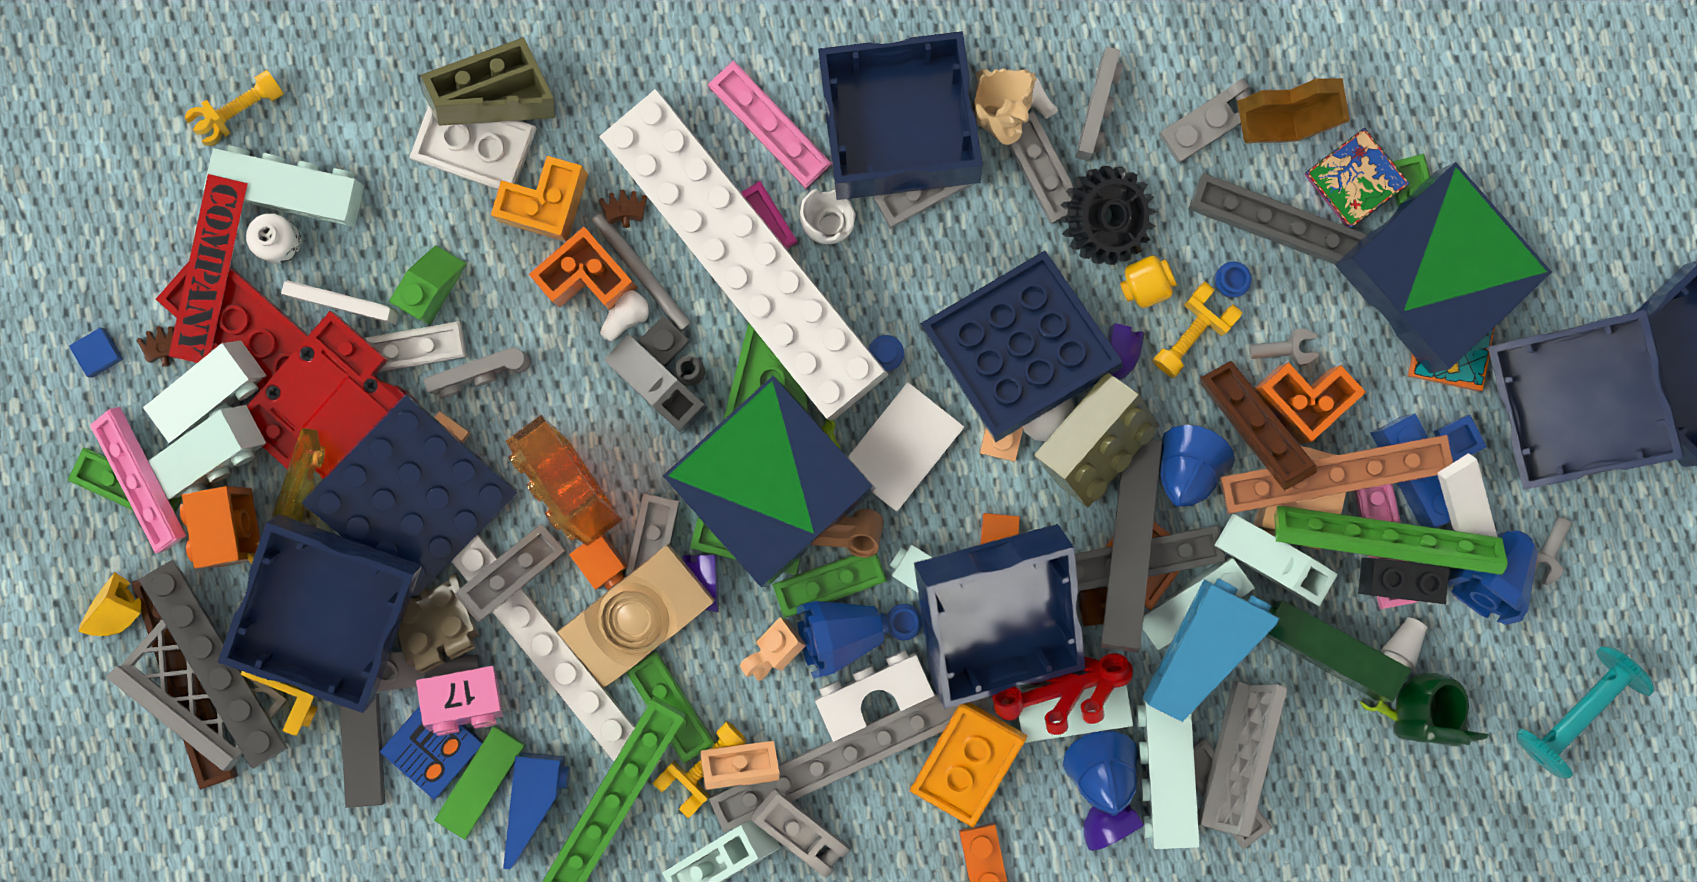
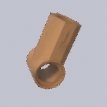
M860 509L852 517L845 516L839 523L826 529L811 545L847 547L849 552L857 557L867 558L874 556L879 548L884 525L883 517L874 510Z

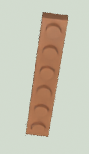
M1447 435L1312 460L1317 466V472L1285 491L1268 469L1224 476L1220 478L1226 511L1227 514L1437 476V473L1451 465L1453 460Z

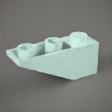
M1232 514L1214 545L1294 596L1317 606H1320L1338 575L1289 544L1276 542V537L1235 514Z

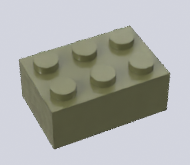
M1108 373L1096 383L1039 448L1034 457L1056 484L1088 508L1094 500H1098L1104 495L1108 484L1115 476L1129 466L1136 452L1152 440L1159 424L1141 396Z

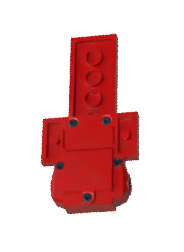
M188 263L155 299L176 318ZM230 266L212 350L222 343L242 341L267 375L256 384L259 392L249 402L247 408L267 443L262 447L286 469L293 470L302 458L305 457L323 479L405 393L419 404L412 395L400 386L387 384L376 376L388 359L335 312L329 311L308 335Z

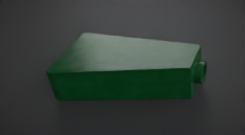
M1283 600L1276 601L1274 606L1272 605L1269 612L1277 616L1279 620L1265 637L1370 698L1378 701L1394 702L1411 668Z

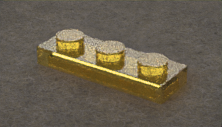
M302 428L279 492L272 518L281 514L302 522L304 514L302 500L312 491L315 468L322 466L325 456V448L320 445L317 430Z

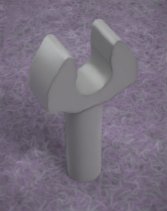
M1305 328L1295 329L1287 341L1249 345L1250 358L1289 356L1294 360L1296 366L1309 364L1320 354L1319 352L1303 353L1299 348V344L1302 340H1312L1317 338L1318 335Z
M1557 518L1543 549L1537 554L1535 571L1539 563L1543 562L1546 565V572L1541 580L1542 584L1549 585L1561 577L1564 568L1557 562L1556 556L1572 525V522L1567 519Z

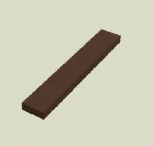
M139 580L131 582L136 599L140 598L141 614L149 634L162 618ZM167 628L164 631L165 646L177 645ZM158 639L154 642L152 647H158ZM180 649L165 651L166 672L187 670V661ZM154 652L159 666V652ZM194 674L195 695L207 694ZM187 675L167 677V690L172 697L189 696ZM210 698L195 700L196 716L203 721L217 719V711ZM189 701L180 702L189 709ZM218 724L209 725L218 732ZM183 739L200 790L238 776L235 766L231 771H222Z

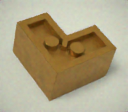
M1316 78L1290 90H1261L1237 101L1243 139L1247 144L1298 142L1348 123L1350 120L1343 78Z

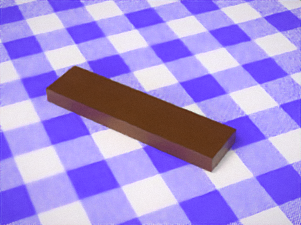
M1232 361L1200 377L1202 387L1284 491L1317 472L1315 463Z

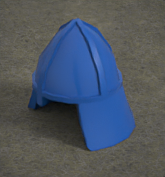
M1181 425L1172 427L1162 437L1161 482L1167 497L1174 506H1193L1207 499L1216 488L1220 478L1224 477L1234 465L1235 456L1231 446L1224 438L1201 426Z
M1116 731L1093 732L1073 742L1065 752L1063 767L1067 776L1075 783L1080 794L1093 807L1116 816L1130 804L1136 793V764L1139 753L1136 743L1127 735Z

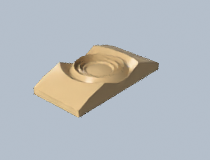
M668 543L558 630L557 633L604 688L634 667L664 641L679 632L709 607L715 599Z

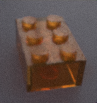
M542 414L505 441L512 451V454L508 456L509 460L519 473L523 474L525 472L530 479V482L526 484L528 489L539 502L543 500L549 508L545 512L548 520L557 530L562 529L571 541L577 538L584 545L588 546L622 521V518L573 445Z

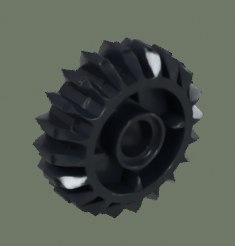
M1101 166L1099 170H1088L1086 177L1080 176L1074 179L1077 188H1068L1066 190L1071 201H1065L1060 205L1068 210L1067 216H1062L1059 220L1062 223H1068L1069 228L1062 234L1065 237H1074L1069 247L1073 250L1080 249L1079 256L1081 258H1091V262L1094 264L1105 262L1107 265H1115L1118 263V260L1121 262L1131 260V254L1142 252L1140 243H1147L1151 240L1146 234V229H1153L1156 226L1149 222V215H1154L1158 211L1148 207V203L1152 201L1154 196L1143 194L1148 184L1137 182L1138 174L1134 172L1126 173V169L1123 167H1114L1112 169L1110 166ZM1107 208L1111 210L1112 214L1111 221L1109 223H1107L1105 220V211Z

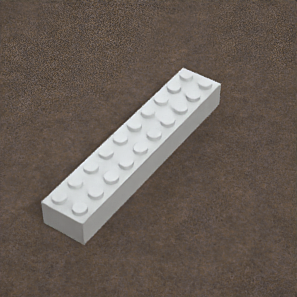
M653 90L599 136L826 419L835 420L889 375L674 109L656 90Z

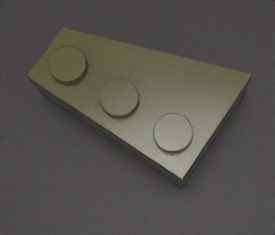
M524 37L420 75L424 95L439 126L555 118L554 97Z

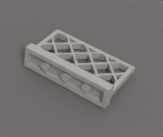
M161 620L121 666H115L106 678L222 771H231L243 753L238 745L235 747L225 739L224 722L218 712L217 719L203 721L196 716L195 700L208 699L209 697L207 694L195 695V673L187 662V670L166 672L165 651L179 650L180 648L178 645L165 646L164 631L167 627L163 620ZM158 639V647L150 648ZM159 652L160 673L145 675L134 666L145 653ZM187 675L189 696L172 697L167 690V677ZM160 678V686L151 679ZM246 678L248 682L250 680L259 687L253 689L255 693L265 692L275 700V703L267 711L268 716L272 720L288 699L274 688ZM189 701V709L180 702ZM218 724V732L209 725Z
M1238 681L1233 682L1198 815V825L1229 835L1250 838L1287 687L1278 684L1248 685Z

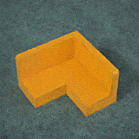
M546 156L536 190L501 180L491 216L499 223L566 242L571 233L588 173L582 165Z

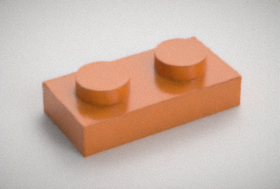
M995 823L959 830L969 882H1007Z

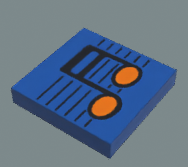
M419 706L381 749L380 753L435 800L474 757L484 741L465 724L458 726L459 732L437 736L436 733L429 731L423 726Z

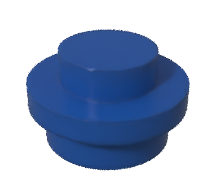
M1231 261L1223 264L1217 270L1214 281L1217 290L1222 295L1236 298L1249 290L1252 277L1249 269L1244 264Z
M879 336L869 346V351L886 372L896 369L903 361L904 348L901 342L893 336Z
M896 605L887 614L888 632L898 640H910L917 636L922 628L921 614L912 605Z

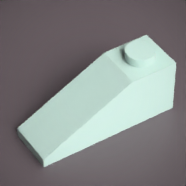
M1225 557L1226 562L1212 565L1144 614L1142 629L1157 650L1172 642L1204 579L1215 584L1219 578L1237 587L1238 591L1235 595L1241 598L1255 588L1234 558Z
M751 820L662 872L666 882H723L781 847L775 838Z

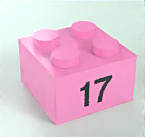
M493 666L416 680L423 726L429 731L436 733L437 736L459 732V725L469 723L474 726V729L496 725V718L504 717L497 674Z

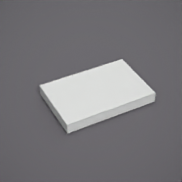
M428 106L409 158L498 190L501 180L517 184L537 128L522 121L439 126L430 106Z
M907 382L848 457L876 487L872 493L897 512L959 435L964 426Z

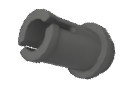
M684 356L677 361L676 372L683 384L696 385L703 380L705 367L698 358ZM688 365H695L694 372L690 375H685V368Z

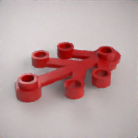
M1117 653L1107 654L1100 661L1084 656L1085 669L1083 671L1089 673L1082 675L1070 673L1045 680L1053 684L1024 693L1015 686L1005 689L992 696L994 710L1002 719L1013 720L1020 716L1025 707L1061 697L1054 709L1048 711L1045 715L1046 730L1050 734L1060 735L1068 730V715L1084 690L1097 686L1091 698L1084 700L1080 706L1082 719L1086 723L1096 724L1104 719L1103 705L1113 689L1125 686L1132 680L1133 667L1125 656Z

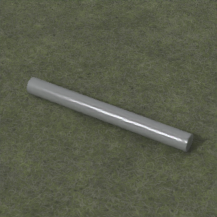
M603 212L596 214L591 220L678 330L680 332L684 331L692 324L614 225L607 222L606 215Z

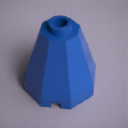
M1518 530L1512 532L1505 531L1497 535V537L1503 539L1508 563L1503 575L1455 568L1448 579V586L1455 585L1451 591L1453 596L1483 617L1488 618L1490 613L1500 615L1497 622L1505 625L1522 621L1529 610L1538 554L1532 538Z
M813 601L796 607L797 615L804 613V621L797 622L799 636L806 644L802 651L807 666L815 664L817 668L816 671L811 672L814 679L836 673L884 643V635L888 634L886 617L884 613H878L875 606Z

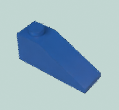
M521 752L515 756L503 869H511L517 864L560 796L562 788L567 789L570 767L564 766L565 756Z

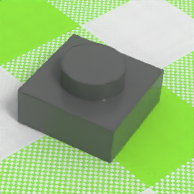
M664 315L638 340L664 367L690 343Z

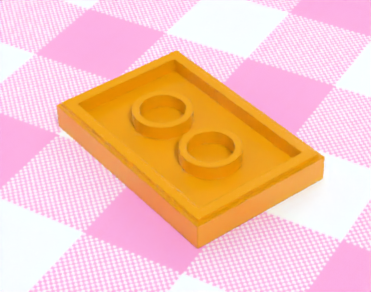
M971 702L958 705L912 784L910 792L974 828L1025 743L1027 734Z

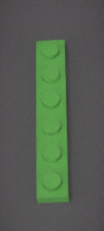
M1277 505L1274 514L1276 542L1500 575L1504 574L1508 565L1503 539L1499 537Z
M656 696L652 697L542 882H586L685 719L686 714Z

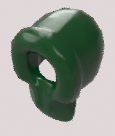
M1418 673L1404 682L1397 694V720L1393 724V733L1398 738L1448 746H1461L1462 744L1470 745L1472 741L1484 740L1489 735L1468 731L1466 726L1469 712L1468 696L1463 685L1452 677L1438 673Z

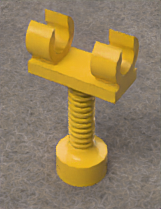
M268 70L255 76L256 84L254 88H251L245 94H241L242 96L239 95V98L236 97L229 104L226 103V106L223 105V108L220 107V110L213 109L210 103L205 100L201 103L203 107H193L187 111L185 120L188 124L198 116L205 117L192 129L195 134H206L212 128L214 129L210 137H206L201 141L204 145L214 146L219 143L222 134L225 137L231 134L225 123L230 118H233V116H236V114H239V112H243L242 110H246L245 108L251 107L252 104L254 105L261 98H267L273 102L284 95Z
M1206 281L1201 283L1184 303V306L1193 312L1197 319L1192 322L1188 330L1183 333L1172 349L1166 350L1162 348L1152 359L1154 365L1171 378H1175L1184 368V364L1181 361L1182 357L1205 331L1207 326H1210L1220 336H1223L1243 314L1234 304L1229 306L1220 318L1208 310L1203 304L1215 289Z
M726 721L716 731L719 739L710 749L745 745L747 739L733 724ZM701 759L688 772L674 760L652 783L662 793L677 778L692 793L679 808L688 819L710 796L698 784V780L703 778Z

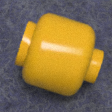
M1150 255L1126 266L1124 272L1126 280L1120 282L1127 301L1135 300L1137 305L1143 309L1169 299L1173 294L1172 287L1177 286L1167 260H1160L1155 255Z

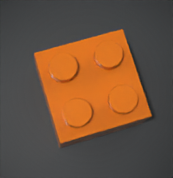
M223 486L182 494L183 504L180 506V516L184 525L187 526L189 540L186 543V552L189 560L193 562L194 569L224 567L249 562L247 553L255 555L258 547L256 543L260 542L252 488Z

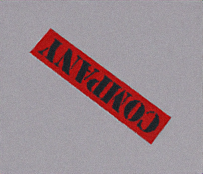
M210 174L207 176L169 357L198 363L211 353L248 183Z

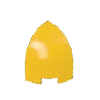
M114 572L91 603L78 632L91 636H110L121 633L134 622L141 613L140 598L135 600L133 594L127 589L130 585L128 580Z

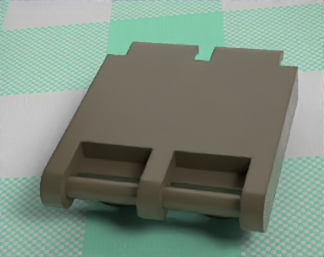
M457 573L450 575V580L430 590L426 587L417 597L411 598L398 631V637L406 663L412 668L415 667L420 674L444 664V652L452 660L475 649L473 638L478 637L479 633L473 616L455 597V593L463 587Z

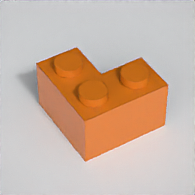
M585 227L581 228L528 274L559 308L586 285L609 310L625 292L629 290L634 291L638 288Z
M1289 362L1275 368L1254 388L1300 444L1315 440L1366 393L1341 365L1328 369L1310 386Z

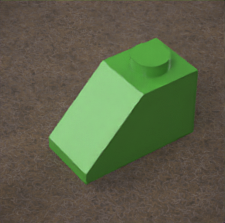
M435 245L407 270L388 302L420 321L431 325L467 263Z

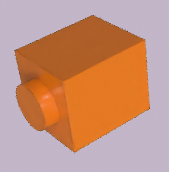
M598 532L569 554L595 590L605 586L609 591L625 578L622 572L627 569L628 565L604 532Z

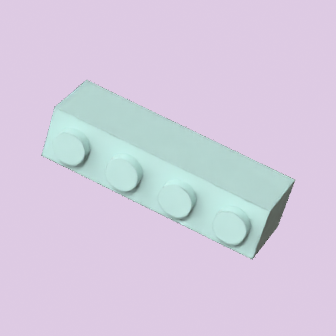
M228 146L227 151L213 148L203 191L208 174L248 183L244 199L245 204L355 227L364 185L354 179V173L336 168L333 169L332 174L319 171L320 166L304 161H298L297 166L284 163V158L263 153L262 159L249 156L250 151L235 146Z
M1142 698V705H1136L1137 726L1144 727L1145 742H1138L1140 764H1146L1147 779L1140 780L1142 801H1148L1149 816H1143L1142 819L1144 839L1150 838L1154 849L1198 848L1199 832L1192 715L1190 714L1181 722L1149 706Z

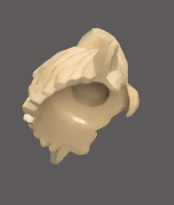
M1002 68L1000 70L994 69L991 73L987 69H981L976 73L978 80L976 84V97L971 104L972 111L976 117V123L984 130L989 131L1002 144H1012L1020 138L1023 132L1022 123L1026 122L1029 118L1028 111L1031 108L1032 94L1037 77L1035 73H1030L1029 70L1013 71Z

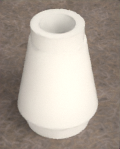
M1408 617L1381 649V653L1411 669H1415L1427 626L1414 618Z

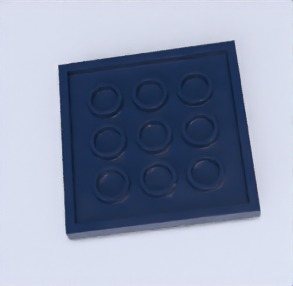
M1046 251L1039 253L921 323L925 334L995 442L1096 384L1106 374H1113L1123 368V361Z
M405 393L302 500V504L342 537L422 565L412 593L414 597H417L517 494V489Z

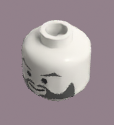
M263 214L256 217L246 231V241L249 249L257 257L273 264H282L290 261L297 255L301 247V235L298 228L290 220L277 214Z

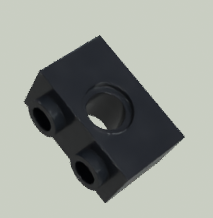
M1362 558L1358 594L1446 604L1450 567L1377 558Z

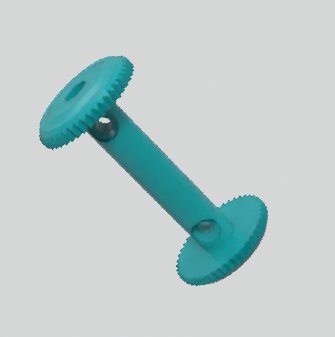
M1602 646L1596 650L1598 658L1609 671L1542 740L1525 729L1520 728L1517 731V741L1521 747L1539 765L1558 778L1569 779L1573 775L1571 768L1559 755L1627 685L1645 696H1650L1654 692V685L1650 676L1630 657L1613 647Z

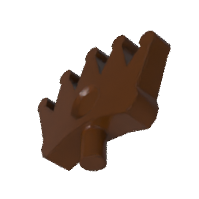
M620 190L619 202L614 197V193H609V205L604 202L603 198L599 199V205L604 211L609 224L622 221L623 228H629V220L641 222L644 219L647 195H643L642 200L638 202L636 191H632L631 198L628 201L625 191Z
M158 326L156 328V339L152 331H146V344L142 338H137L136 341L143 351L147 362L152 363L161 358L162 367L170 366L169 351L174 327H168L166 336L163 327Z

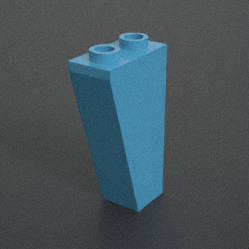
M1219 578L1215 584L1204 579L1142 698L1149 706L1183 722L1276 626L1279 618L1269 612L1272 605L1253 595L1250 596L1248 601L1235 595L1238 588Z

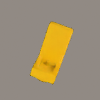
M244 671L241 672L240 675L297 697L282 731L297 736L302 725L309 728L318 707L311 705L315 696L292 684L269 681Z

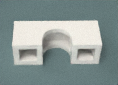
M903 650L886 658L888 665L878 670H874L873 665L853 673L852 675L855 680L841 686L838 680L819 689L821 695L815 698V702L833 742L867 727V722L861 711V704L864 697L872 691L884 690L889 692L895 698L901 711L934 696L915 653L908 655L906 650Z

